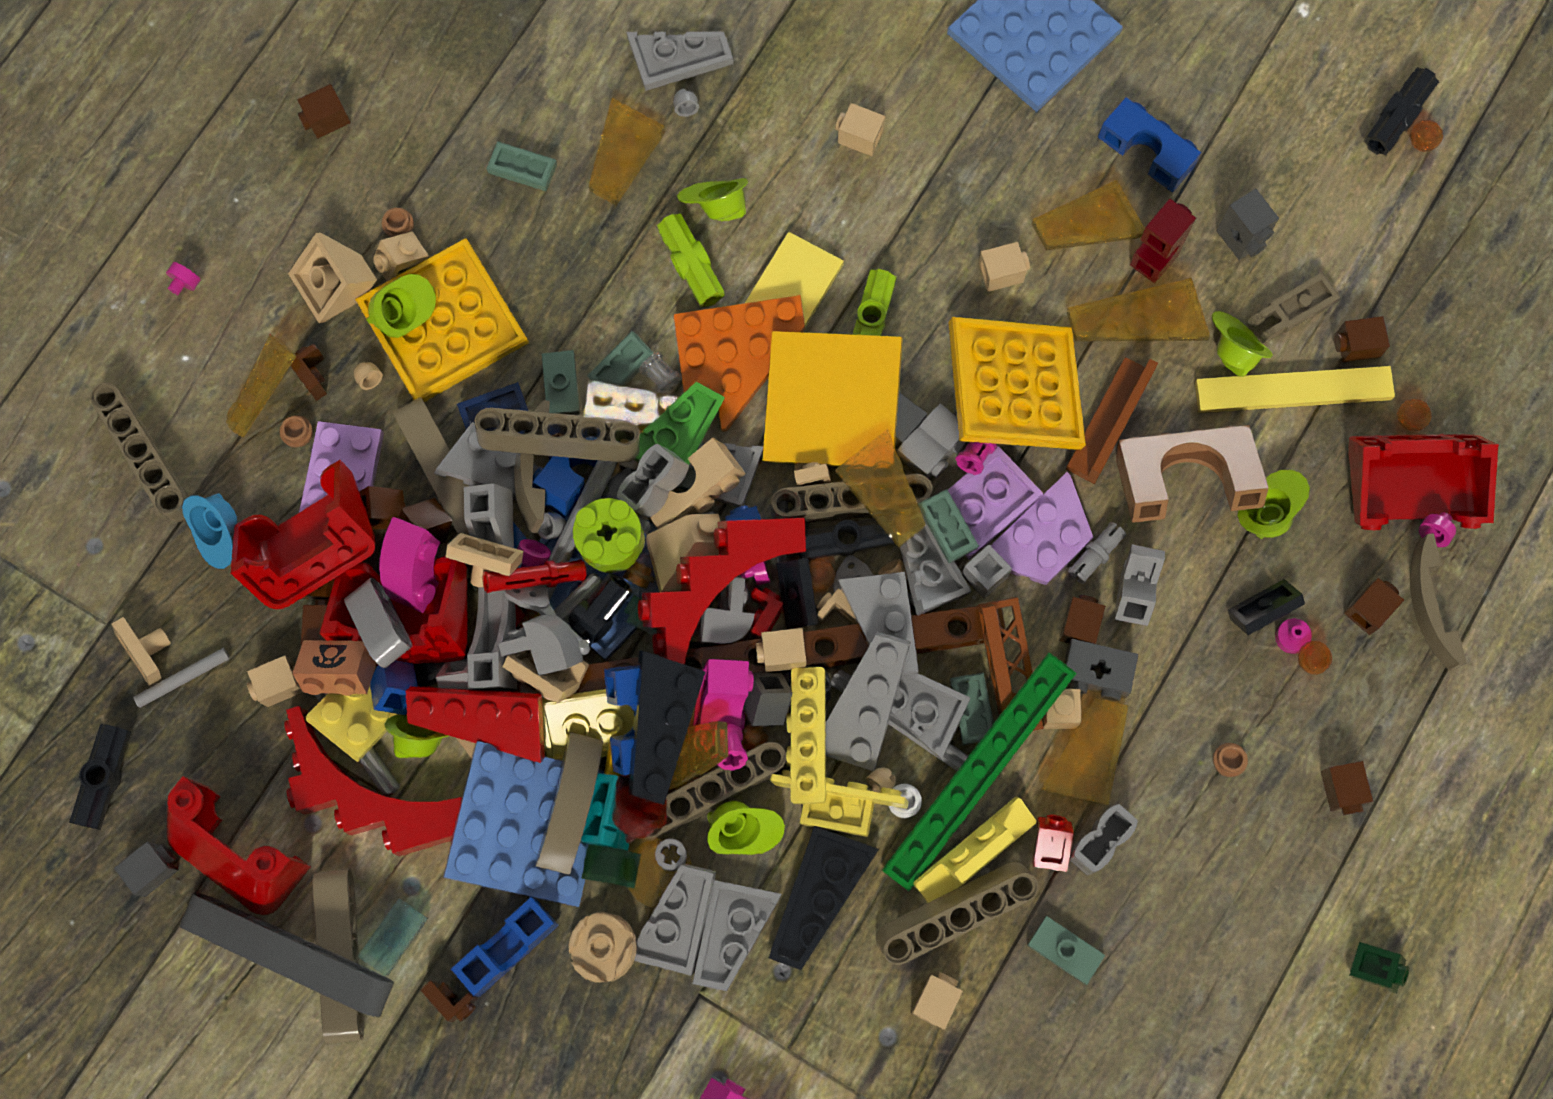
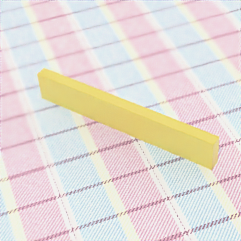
M1391 366L1247 375L1244 377L1202 378L1195 381L1198 413L1388 401L1395 397Z

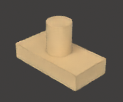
M460 533L447 545L446 558L473 565L470 582L476 587L483 588L482 575L484 571H493L510 576L522 563L523 551Z
M124 617L113 622L112 627L115 636L147 684L152 687L162 681L159 669L150 656L171 644L164 631L158 628L138 639Z

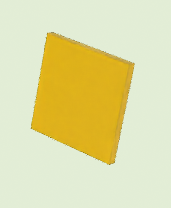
M467 238L355 299L367 318L369 317L368 305L373 295L401 276L407 274L421 275L432 285L436 296V303L431 317L406 335L399 338L389 337L375 327L374 324L369 323L413 400L421 397L425 402L529 343Z
M952 317L949 320L959 441L1081 450L1086 446L1071 327Z
M772 331L762 461L793 464L818 462L820 465L827 464L828 466L894 469L903 338L896 336Z

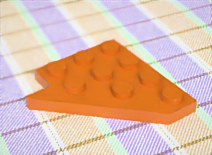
M801 295L674 314L684 393L695 382H698L724 396L725 399L719 408V417L722 432L728 431L769 377L772 331H805Z

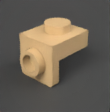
M412 231L380 240L373 261L378 272L382 273L386 281H389L396 277L400 270L416 266L425 261L429 255Z
M839 588L833 595L828 592L816 607L820 610L817 617L818 621L822 624L834 610L851 623L859 624L851 611L844 593Z

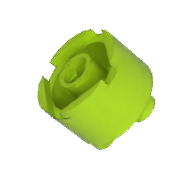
M613 498L598 499L587 504L576 514L573 525V540L582 558L590 566L604 573H617L628 569L635 563V560L644 548L645 536L637 514L625 501ZM612 530L614 533L612 534V540L606 541L604 538L606 532Z

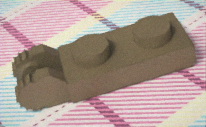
M1321 272L1270 302L1266 308L1256 313L1247 322L1251 327H1255L1273 315L1278 324L1266 329L1259 336L1262 343H1266L1283 331L1285 333L1334 305L1341 297L1324 273Z

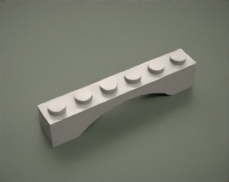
M495 483L464 487V521L470 536L514 548L512 490ZM478 587L477 622L472 644L467 654L468 689L485 691L518 689L517 680L512 676L511 672L502 667L507 655L501 656L498 643L510 638L508 632L516 630L515 603L505 598V590L486 593L484 588Z

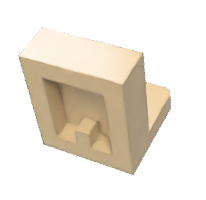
M818 462L795 464L796 471H794L797 486L832 483L827 464L820 465Z

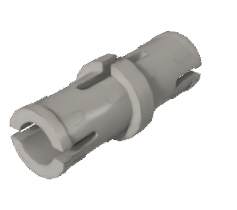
M1110 522L1094 542L1090 541L1085 546L1086 551L1068 569V573L1074 579L1077 576L1079 577L1077 580L1079 583L1084 584L1100 564H1105L1109 560V554L1127 536L1120 526L1117 530L1115 529L1116 523Z

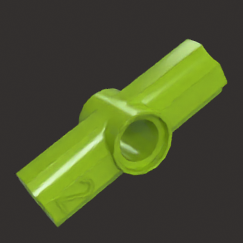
M681 213L671 214L663 218L657 225V229L671 253L670 257L678 275L682 280H686L701 308L710 307L718 303L725 296V293L711 269V262L700 241L695 240Z
M882 269L870 270L852 335H882L897 276ZM873 314L879 320L875 323H869L863 318L866 315Z

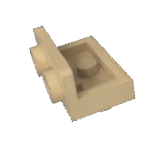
M530 649L507 655L502 667L511 672L516 680L528 683L537 689L544 698L559 703L577 692L589 665L587 662L582 661L568 669L538 676Z

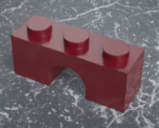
M1169 199L1145 227L1140 239L1143 244L1134 253L1130 266L1154 284L1176 260L1196 220L1190 209L1181 203H1176Z

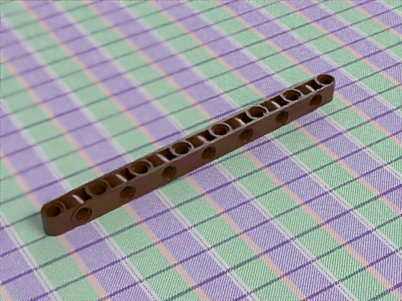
M977 606L911 616L916 655L984 644ZM998 608L996 611L999 626L1006 630L1002 608ZM952 622H959L964 626L965 633L955 636L949 632L948 625ZM859 624L803 632L806 666L831 668L860 663L869 647ZM762 638L688 649L684 665L689 662H697L701 665V670H703L708 659L749 661L750 656L757 652L756 643H762ZM820 642H828L833 646L834 650L828 656H821L816 652L815 647ZM638 657L589 664L576 693L606 689L604 669L640 665ZM749 662V671L753 673L766 672L765 664L754 666ZM782 670V671H773V672H782V673H785V672H788V671H791V670ZM518 680V689L510 690V692L540 694L537 689L528 683Z

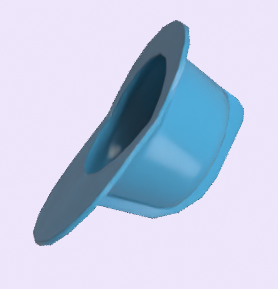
M214 494L207 498L198 495L189 496L182 505L183 516L192 532L197 548L209 565L218 569H224L231 564L232 536L234 534V526L237 524L236 513L220 494Z

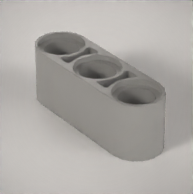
M369 578L344 598L347 609L368 653L382 668L388 667L412 648V642L391 599L386 595L381 584L374 578Z

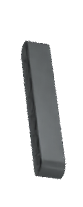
M196 892L192 894L180 923L182 929L369 1016L381 1017L394 981L388 977L205 894Z

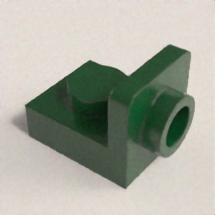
M1359 942L1349 975L1352 978L1387 988L1390 992L1397 994L1399 986L1404 987L1407 982L1409 966H1406V959L1401 954Z

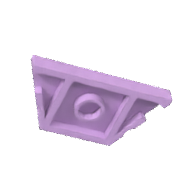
M1066 472L991 545L1012 567L1010 574L1026 576L1031 581L1047 585L1094 538L1071 475Z

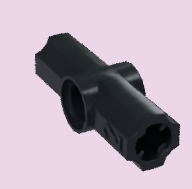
M1416 68L1401 90L1394 93L1381 112L1380 119L1364 140L1371 152L1376 155H1387L1400 139L1402 133L1408 131L1422 111L1423 104L1439 83L1433 71L1428 68Z
M893 515L860 521L843 520L837 525L805 530L806 551L799 552L798 556L800 559L808 558V560L835 555L848 556L853 555L857 551L898 544L897 527ZM843 532L851 533L855 538V542L843 544L838 539V535Z
M609 573L590 598L582 601L572 611L568 618L571 629L583 640L586 639L590 646L601 640L611 629L614 622L612 618L633 593L631 586L623 578L618 577L614 573Z
M100 724L89 761L82 766L79 773L81 786L69 823L101 830L112 792L121 783V773L119 770L131 731L116 726ZM105 769V779L97 785L95 777L100 770Z

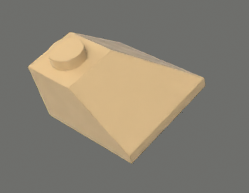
M315 233L288 273L318 323H324L357 303L355 299L369 292L377 281L361 254L322 233Z
M719 514L686 515L647 534L646 542L659 592L681 591V584H678L676 579L677 564H680V557L719 555V548L717 549L714 545V530L718 528Z

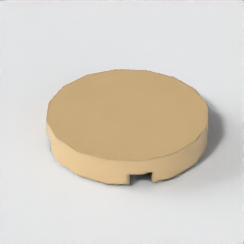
M599 912L581 919L572 930L568 943L569 953H571L573 960L571 963L574 969L584 979L596 983L615 981L625 975L633 965L637 952L636 936L630 924L621 916L609 912Z

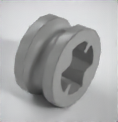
M665 839L657 846L655 858L664 870L676 871L681 864H685L687 851L678 840ZM672 845L677 846L676 852L680 856L678 862L675 863L672 860L670 865L664 863L666 857L662 854L663 850L666 847L670 850Z

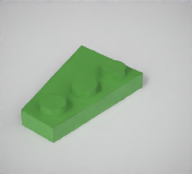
M695 382L663 414L640 434V451L634 461L639 463L643 454L650 447L659 444L673 451L689 465L688 458L697 451L725 397Z

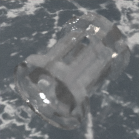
M659 352L650 355L639 368V372L643 376L647 375L657 386V392L660 395H664L673 389L682 377L678 371H673L663 361V356Z

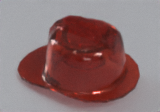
M630 774L618 776L615 790V805L612 812L613 823L619 830L625 833L627 843L633 842L635 838L641 839L650 836L656 829L665 826L667 821V799L663 805L628 794Z

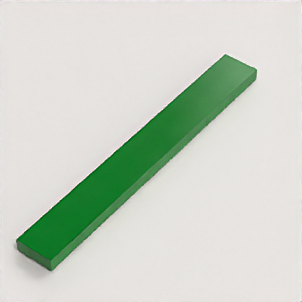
M1050 652L1046 654L882 868L885 874L907 891L912 889L914 881L926 871L1077 674L1074 670Z

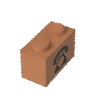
M303 640L292 674L303 693L312 695L329 693L346 696L367 694L377 663L368 653L363 641Z

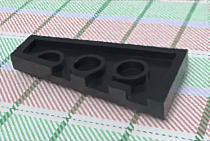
M639 650L638 663H640L639 680L636 683V695H638L636 716L634 715L633 723L635 739L634 748L631 749L628 794L664 805L706 672Z
M814 826L769 959L799 970L803 969L879 851L878 848Z

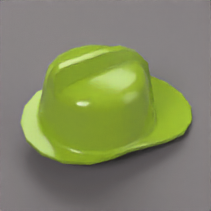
M740 178L731 181H711L694 184L681 190L677 198L678 201L683 203H699L711 220L730 221L742 218L746 214L743 188L747 185L748 180Z
M407 274L401 276L373 295L368 305L369 317L366 320L368 323L374 324L375 327L389 337L399 338L404 336L431 317L436 303L434 289L429 281L421 275Z
M1215 311L1211 315L1212 321L1221 332L1217 346V355L1221 358L1223 364L1237 376L1244 377L1250 370L1256 367L1262 358H1271L1273 356L1272 352L1237 318L1222 311Z
M1279 470L1267 476L1266 481L1269 489L1264 508L1238 510L1237 516L1240 525L1245 530L1256 534L1260 539L1265 537L1274 538L1286 533L1293 523L1294 516L1302 509L1309 498L1310 487L1307 479L1301 473L1294 470Z
M407 714L392 716L384 724L386 730L393 735L394 754L398 758L428 757L434 754L442 738L449 736L407 723Z
M732 800L725 802L715 811L708 812L707 815L710 824L707 842L710 849L717 854H762L774 848L784 835L785 824L779 814L764 808H750L740 801Z

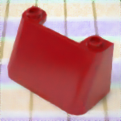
M1473 434L1349 437L1348 454L1355 523L1364 530H1381L1382 525L1388 524L1389 520L1425 519L1430 514L1440 515L1443 512L1451 515L1453 520L1460 522V527L1478 529L1481 528L1482 523H1494L1499 444Z
M340 459L322 471L320 476L321 487L328 494L280 525L274 523L267 516L252 515L234 526L230 574L269 608L284 609L367 559L375 550V535L354 475Z
M446 555L434 561V576L439 585L434 599L427 605L424 613L392 601L412 642V648L400 656L397 661L419 664L455 662L464 659L468 645L467 567L465 563L446 558ZM360 562L335 578L320 630L321 636L326 641H362L344 602V598L369 578H374L382 586L380 576L369 564Z
M182 776L171 790L167 800V841L169 846L251 912L258 915L274 913L283 904L311 866L300 857H288L272 846L259 847L246 860L212 834L222 822V819L216 814L215 803L221 796L208 786Z

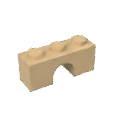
M712 437L688 458L696 472L695 482L686 492L680 493L677 488L669 491L663 507L650 517L658 529L686 515L701 514L708 511L714 505V500L722 493H727L737 487L740 482L739 479L746 473L723 443Z

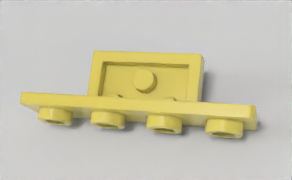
M823 667L793 668L791 670V690L793 692L791 697V713H787L786 720L787 731L791 733V746H787L786 750L788 767L791 766V802L793 804H822L826 801V671Z
M782 770L781 775L771 774L770 781L775 786L791 788V771ZM826 777L825 803L803 804L800 824L868 837L874 803L908 809L909 802L905 797L901 796L902 792L899 790L881 788L880 793L867 790V785L856 782H848L847 787L834 785V779Z
M1014 797L914 881V886L927 903L961 887L1036 824V819L1022 799Z

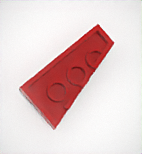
M410 686L406 690L407 723L475 744L477 741L488 743L499 751L541 763L545 758L542 694Z

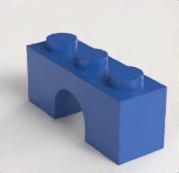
M1127 97L1104 121L1098 136L1100 140L1122 156L1134 145L1143 144L1149 146L1155 152L1156 158L1151 164L1148 175L1172 193L1193 170L1201 155V152L1197 150L1193 142L1188 139H1182L1172 131L1167 123L1161 120L1158 121L1148 114L1141 104L1132 102Z
M587 413V414L585 415V416H589V417H594L593 415H591V414H589V413ZM589 436L585 439L595 440L597 437ZM549 456V462L544 468L539 467L534 472L532 488L545 489V507L565 518L577 503L584 488L585 478L576 474L572 468L580 464L594 467L597 460Z
M640 665L604 669L607 703L616 706L629 705L635 716L638 699L636 683L639 680ZM633 727L625 735L610 737L613 772L621 775L630 774L631 749L634 748L635 739Z
M529 898L505 920L506 924L492 938L482 945H477L451 968L473 996H482L559 926L537 899Z

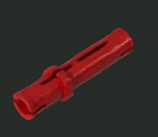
M582 559L555 563L553 560L545 561L544 565L517 568L510 576L493 571H484L482 575L483 588L486 593L547 585V587L552 588L556 587L558 583L584 581L586 579V567Z

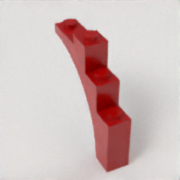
M805 518L717 522L718 528L714 530V545L717 549L719 548V555L680 557V564H677L676 579L677 583L681 584V591L642 593V600L638 602V616L640 621H643L644 627H657V634L653 635L654 653L660 657L684 664L689 642L701 616L716 595L735 577L756 564L777 556L806 551Z
M300 706L286 709L288 720L284 721L285 731L290 740L293 739L296 752L292 753V760L296 771H301V775L288 778L290 788L286 790V794L292 809L295 808L297 812L306 815L337 805L338 809L334 810L336 824L339 829H343L345 833L351 836L386 826V830L382 831L384 845L387 850H392V854L399 857L452 841L462 797L438 802H410L385 797L368 790L348 777L329 757L316 736L313 726L306 721L307 710Z

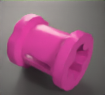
M969 442L965 450L959 452L956 456L957 465L967 473L979 475L984 469L983 463L985 459L995 451L997 444Z
M733 724L717 728L713 732L712 739L719 751L717 757L718 766L723 770L740 769L748 760L747 752L742 748L741 744L743 740L741 728Z

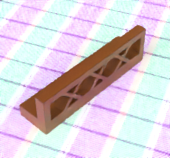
M1126 357L1124 358L1084 433L1086 446L1081 450H1075L1065 470L1093 484L1096 483L1152 377L1158 362L1149 359L1146 367Z
M1016 596L977 605L999 716L1016 695L1012 692L1010 676L1013 671L1017 670L1023 674L1026 680L1033 672L1019 600ZM1011 606L1013 620L1005 630L999 626L996 609ZM1014 627L1016 628L1017 637L1011 634ZM1008 636L1018 642L1020 652L1012 663L1006 659L1003 646ZM1021 659H1022L1023 669H1024V670H1022L1021 668H1019V667L1017 666V665L1019 664V662L1021 661ZM1042 719L1033 731L1044 729Z

